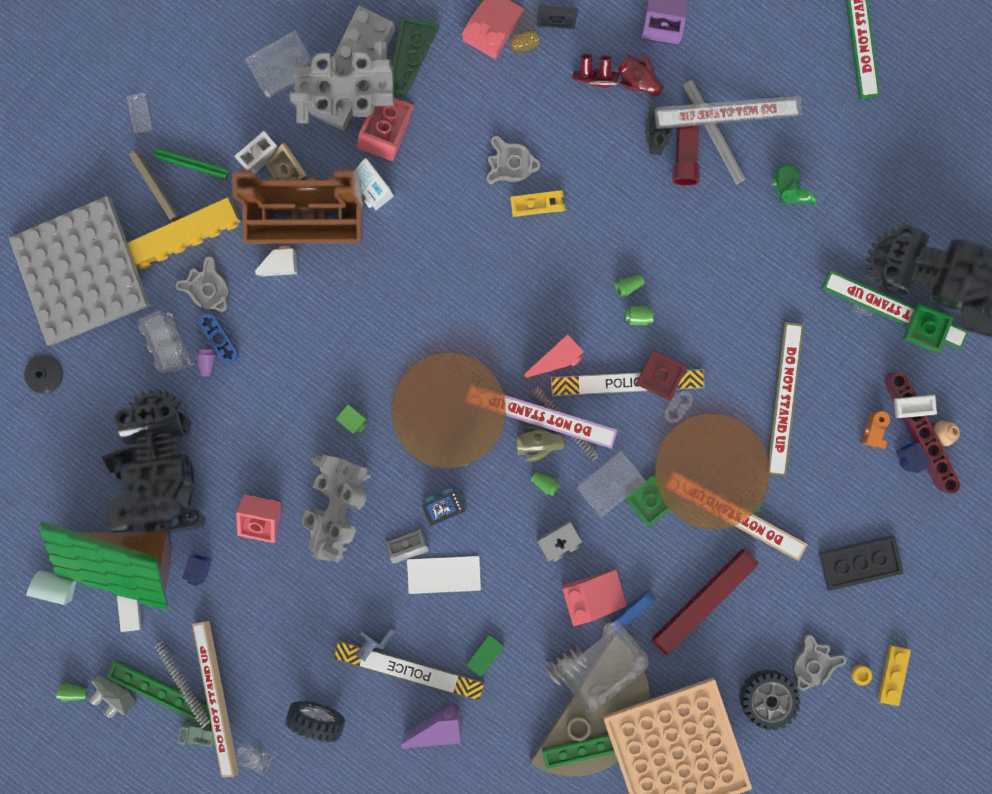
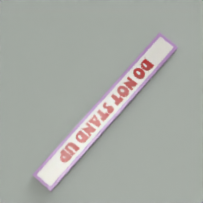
M471 384L465 400L467 404L611 449L618 431Z

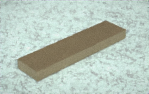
M136 151L128 154L168 218L173 222L181 219L142 155Z

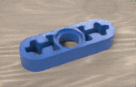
M209 313L203 314L199 319V325L221 360L226 363L236 362L239 358V352L218 318ZM206 319H213L211 325L213 328L218 327L219 329L213 331L210 326H205V323H207ZM217 333H222L224 336V341L221 344H217L214 340ZM225 346L228 351H233V358H226V350L223 348L220 350V347Z
M649 590L643 592L607 624L609 630L616 634L655 600L653 594Z

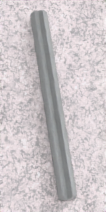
M692 80L687 81L683 87L694 108H707ZM703 122L736 184L743 182L745 176L716 122Z

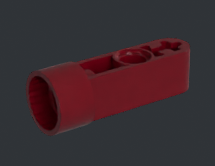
M699 123L677 125L676 163L673 165L672 183L675 185L693 186L700 182V165L698 164Z

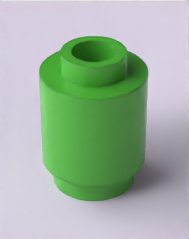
M629 306L628 310H625V321H628L629 325H648V323H653V308H648V306Z

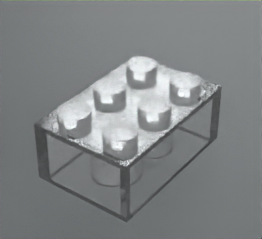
M296 31L289 33L245 58L260 88L268 99L295 85V68L312 66V59Z
M159 310L138 319L140 324L138 326L139 331L146 337L148 342L146 347L155 358L154 365L158 372L174 375L194 366L172 313Z
M618 450L575 487L600 518H602L644 484L646 480L624 453Z

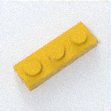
M889 644L878 696L879 702L899 706L911 653L910 649Z

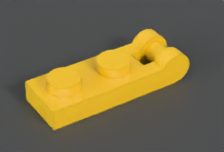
M552 191L510 197L513 217L565 211V204H563L562 200L564 192ZM549 199H555V205H550Z

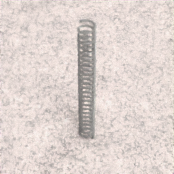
M540 387L530 391V393H533V396L537 394L535 399L539 398L538 402L541 401L540 404L545 403L543 407L560 412V409L554 407L555 404H552L553 401L547 398L548 395L539 390ZM579 439L576 444L581 442L579 447L585 444L581 448V450L586 448L584 453L590 450L586 455L592 453L589 458L594 456L591 461L599 457V452H596V449H593L594 446H591V443L588 444V441Z
M162 640L155 646L156 652H159L158 655H162L160 657L163 659L162 662H165L164 665H167L168 672H171L170 675H173L174 682H177L176 685H179V692H182L181 695H185L184 698H187L185 702H188L189 708H193L191 712H194L193 715H196V719L199 718L197 722H200L199 725H202L201 728L203 729L210 720H207L208 716L204 717L206 713H203L204 710H201L202 706L198 707L201 703L196 704L198 700H195L196 696L192 697L195 693L190 694L193 691L189 690L191 687L185 688L189 683L184 684L187 680L182 681L185 678L184 676L181 677L183 673L177 675L181 670L176 671L179 667L174 668L177 663L173 664L175 660L169 662L173 657L168 658L171 656V653L166 655L170 651H165L168 647L161 649L166 645H160L163 643Z

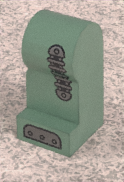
M185 721L180 727L177 744L185 745L189 743L204 747L215 746L212 726H204L202 729V725H199V723Z

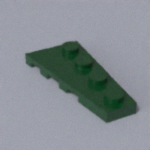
M402 16L392 62L394 68V95L407 97L440 24Z

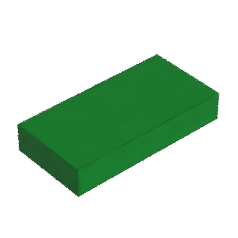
M489 634L466 663V666L479 676H482L504 648V644Z

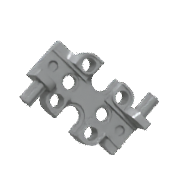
M375 42V61H371L370 57L365 53H353L352 70L347 75L337 73L336 58L332 57L330 53L317 54L312 60L311 67L295 68V93H290V101L297 107V123H309V107H313L324 118L337 117V103L344 98L352 101L354 117L370 116L374 112L375 106H394V68L390 60H387L386 42ZM361 62H367V66L364 69L358 68ZM322 63H328L326 69L320 70ZM366 81L369 83L368 90L360 91L359 84ZM324 82L330 84V89L327 92L320 91V85ZM362 101H367V107L360 109L359 104ZM323 102H328V107L321 110L320 105Z
M315 454V457L311 458L312 464L319 467L322 473L318 474L315 478L312 488L326 494L329 497L330 503L325 511L315 508L314 511L305 509L302 524L305 529L311 532L308 549L313 552L312 557L339 563V560L344 557L341 554L347 550L345 545L353 540L356 532L355 526L346 521L347 509L353 507L361 510V507H364L366 491L362 485L367 478L370 479L371 475H369L368 468L347 459L325 454L323 456Z

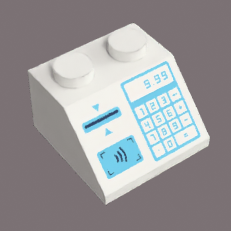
M365 158L354 172H356L361 180V191L365 196L363 201L369 208L373 206L377 210L394 196L386 183Z

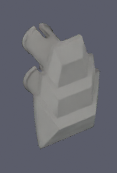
M100 675L92 681L96 690L89 697V702L93 705H99L102 699L107 702L108 706L103 710L106 717H114L117 711L124 715L136 703L131 694L119 684L107 680Z

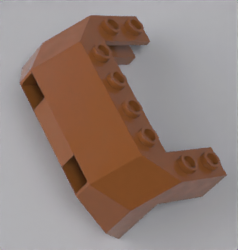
M240 169L239 172H233V197L243 204V244L361 243L363 237L361 180L352 169H340V172H335V177H328L327 180H319V178L315 177L300 180L299 178L291 177L288 178V181H280V178H268V181H262L249 169ZM273 214H290V220H273ZM328 214H339V220H328Z

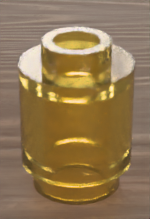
M527 30L513 35V40L510 41L512 51L517 52L518 55L534 50L536 46L540 45L535 30Z

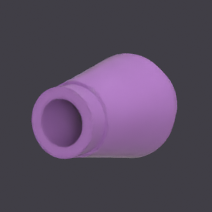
M198 348L196 356L200 376H211L216 355L212 348Z

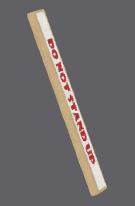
M673 470L664 485V488L797 561L800 560L808 545Z
M210 621L194 623L192 627L221 777H235L239 775Z

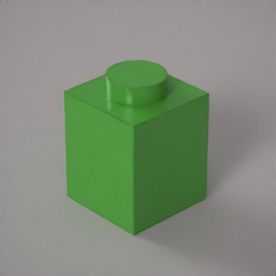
M348 404L336 420L351 433L355 434L357 431L361 433L367 426L365 422L368 418L354 406Z

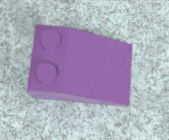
M454 706L445 707L444 710L436 712L406 731L401 749L460 743L462 733L460 708H455Z

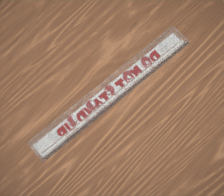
M800 96L668 106L654 109L657 129L800 117L803 115Z

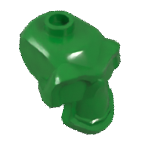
M784 164L776 169V176H772L773 187H777V195L780 197L781 204L809 203L816 205L817 201L811 190H801V185H798L800 183V180H798L800 179V175H798L800 170L796 166Z

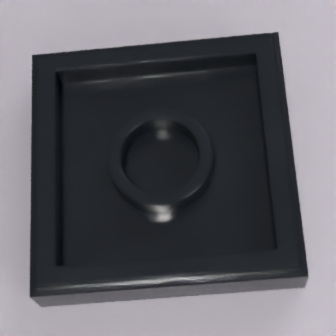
M539 5L537 26L575 29L578 8Z

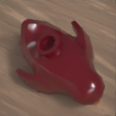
M640 53L644 62L632 55H628L618 68V72L628 83L619 81V84L631 91L646 92L652 96H659L664 87L656 77L650 59L643 53Z

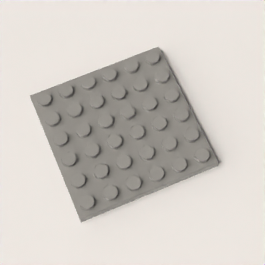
M105 196L9 237L47 346H52L150 306L113 201L109 196Z

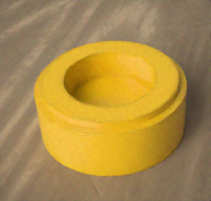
M856 665L851 670V677L857 684L867 685L872 679V672L865 665Z

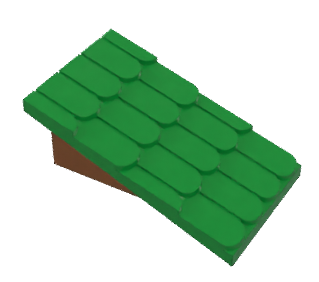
M43 521L40 522V533L45 541V548L49 552V559L54 566L53 570L57 576L82 582L84 586L110 591L116 596L138 600L140 604L165 610L168 609L166 588L172 553L167 532L78 533Z

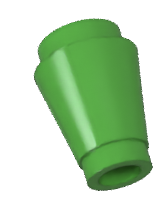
M641 274L618 279V282L614 283V287L620 297H627L641 287V285H644V279Z
M537 471L531 479L546 495L550 494L553 496L560 486L556 478Z
M68 682L60 683L56 699H61V702L86 700L88 688Z

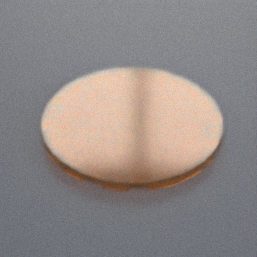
M457 353L432 355L412 366L398 383L392 400L391 414L393 427L403 447L419 461L440 468L463 467L485 456L498 441L506 419L505 396L494 374L476 359Z
M703 414L679 423L662 441L656 455L655 481L663 502L682 521L695 527L724 529L743 522L758 509L769 485L770 467L763 444L748 426L729 416Z

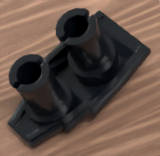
M650 107L645 129L649 154L661 155L665 145L668 144L669 137L672 136L673 125L659 126L657 112L673 111V109Z
M136 446L125 447L102 456L110 473L115 472L117 479H122L121 468L124 463L137 461Z

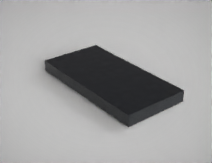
M893 535L819 553L828 591L904 574L896 538Z

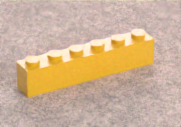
M227 197L128 242V246L136 268L142 270L150 267V263L154 261L166 260L168 255L172 253L178 254L185 251L187 246L201 244L203 239L207 237H216L220 235V231L234 229L242 221L233 201Z

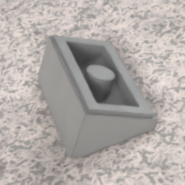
M422 530L385 542L392 563H397L429 551Z

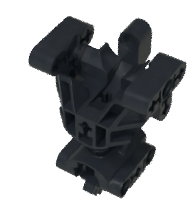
M902 225L898 228L897 233L892 229V235L884 232V239L877 237L878 244L871 243L874 250H868V254L871 257H867L866 262L870 263L867 265V269L872 270L869 273L870 277L876 276L874 278L875 283L884 280L885 289L889 293L908 295L913 284L933 289L930 296L931 301L940 306L961 311L964 330L992 337V250L982 244L962 239L950 241L947 251L927 247L930 236L920 229L913 228L911 225ZM903 233H910L912 235L911 237H900Z
M150 389L148 395L141 392L142 398L134 396L136 402H128L131 406L130 409H121L115 415V422L118 424V432L123 442L127 445L136 444L137 461L124 463L121 468L122 489L124 493L108 503L110 531L113 534L132 531L135 524L144 523V527L148 532L174 533L201 528L205 523V515L195 509H190L195 488L193 464L187 454L177 455L175 438L189 434L191 420L183 413L178 412L177 409L181 402L176 400V397L170 395L167 391H164L162 394V391L159 389L156 390V393ZM130 416L129 422L125 423V419ZM177 517V525L172 526L173 519Z

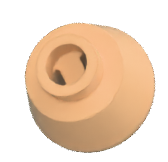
M938 421L933 428L942 446H950L960 435L959 428L952 422Z

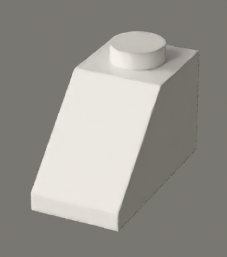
M279 246V249L273 250L255 270L256 275L298 274L296 251L290 248V246Z

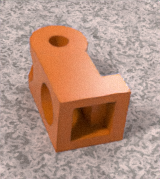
M878 411L869 415L861 440L862 444L879 449L886 448L887 441L882 440L885 427L890 423V416L886 412Z

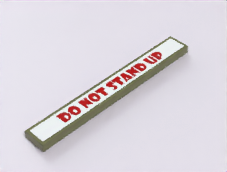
M783 322L766 474L787 475L804 324Z

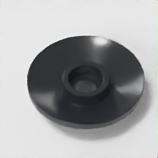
M37 356L26 365L24 371L25 382L31 390L37 393L46 394L53 392L62 382V367L57 360L50 356ZM40 371H42L43 376L41 378L38 376V373Z

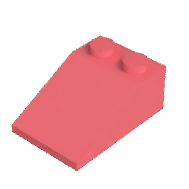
M483 0L462 33L463 41L497 59L524 8L510 0Z
M394 98V106H375L374 112L366 117L359 132L357 148L393 162L401 145L414 105Z
M567 335L528 370L524 377L528 378L563 368L570 364L574 366L582 359L581 354L583 351Z
M616 569L561 585L573 626L596 620L627 606Z

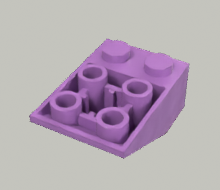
M647 0L641 38L679 45L683 37L687 0Z

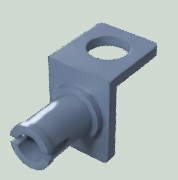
M391 628L381 643H378L361 631L360 634L365 637V642L355 655L361 657V660L366 661L374 647H379L380 649L385 647L395 630Z

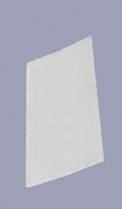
M479 556L407 559L409 594L481 591Z

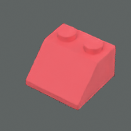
M243 495L236 511L237 536L275 543L281 517V502Z

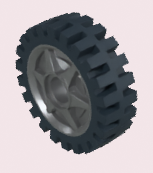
M761 670L758 671V674L753 673L751 675L752 678L746 679V684L742 686L743 691L740 692V703L748 719L759 728H765L770 731L771 729L774 731L779 730L778 727L783 729L787 723L790 725L792 723L791 719L797 717L796 711L799 712L800 709L798 706L800 704L798 696L800 695L796 686L788 677L775 670H765V672ZM774 696L771 703H766L768 697Z

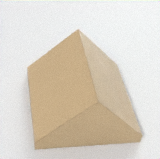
M285 143L281 144L265 165L273 178H280V181H288V178L291 177L299 178L300 180H307L309 178Z

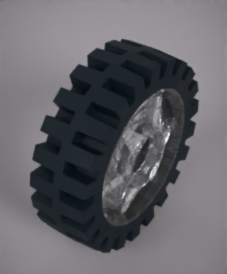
M298 701L290 705L285 725L292 732H298L297 734L300 736L304 735V738H312L314 741L318 739L320 742H335L340 739L346 720L341 713L336 712L334 709H329L330 707H324L321 704L317 705L315 702Z

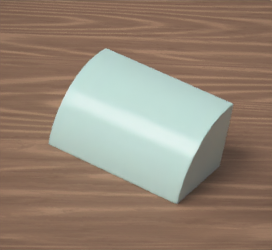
M39 570L29 585L27 596L65 605L72 601L77 581L61 578L55 573Z

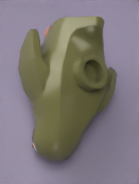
M525 426L524 429L529 432L517 434L518 455H532L525 458L526 461H538L554 450H561L566 445L565 438L562 435L546 431L538 426Z

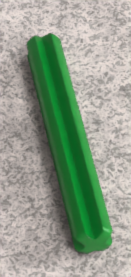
M156 148L154 157L223 179H227L229 175L227 168L165 149Z

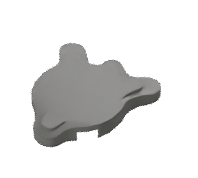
M496 135L491 138V145L497 154L491 155L488 158L491 171L487 174L486 180L489 184H494L501 180L521 182L540 169L539 160L534 158L525 146L516 143H506Z
M213 257L205 258L202 272H199L197 269H191L186 280H179L176 283V289L188 293L197 306L205 309H215L219 312L227 310L228 283L218 273L216 260Z
M806 634L803 637V648L797 654L793 663L797 688L805 691L810 687L825 684L837 667L846 664V657L842 654L830 656L828 654L830 651L829 645L818 644L811 634Z

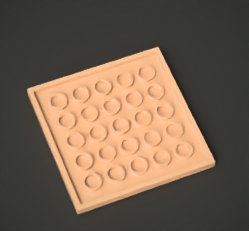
M714 678L603 716L630 794H739L752 789Z

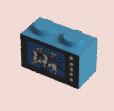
M450 487L443 490V495L435 497V495L424 499L425 502L421 506L430 526L466 511V506L458 488L453 490Z

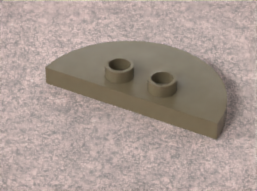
M612 633L530 757V764L556 775L584 776L605 770L618 762L615 753L546 769L542 748L575 740L582 741L588 737L608 733L603 716L650 700L649 685L644 669L635 652L619 635Z

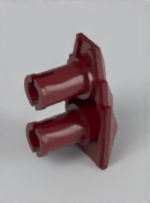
M591 54L580 55V71H574L572 79L600 88H607L617 84L620 73L611 71V56H600L599 70H592L593 56Z

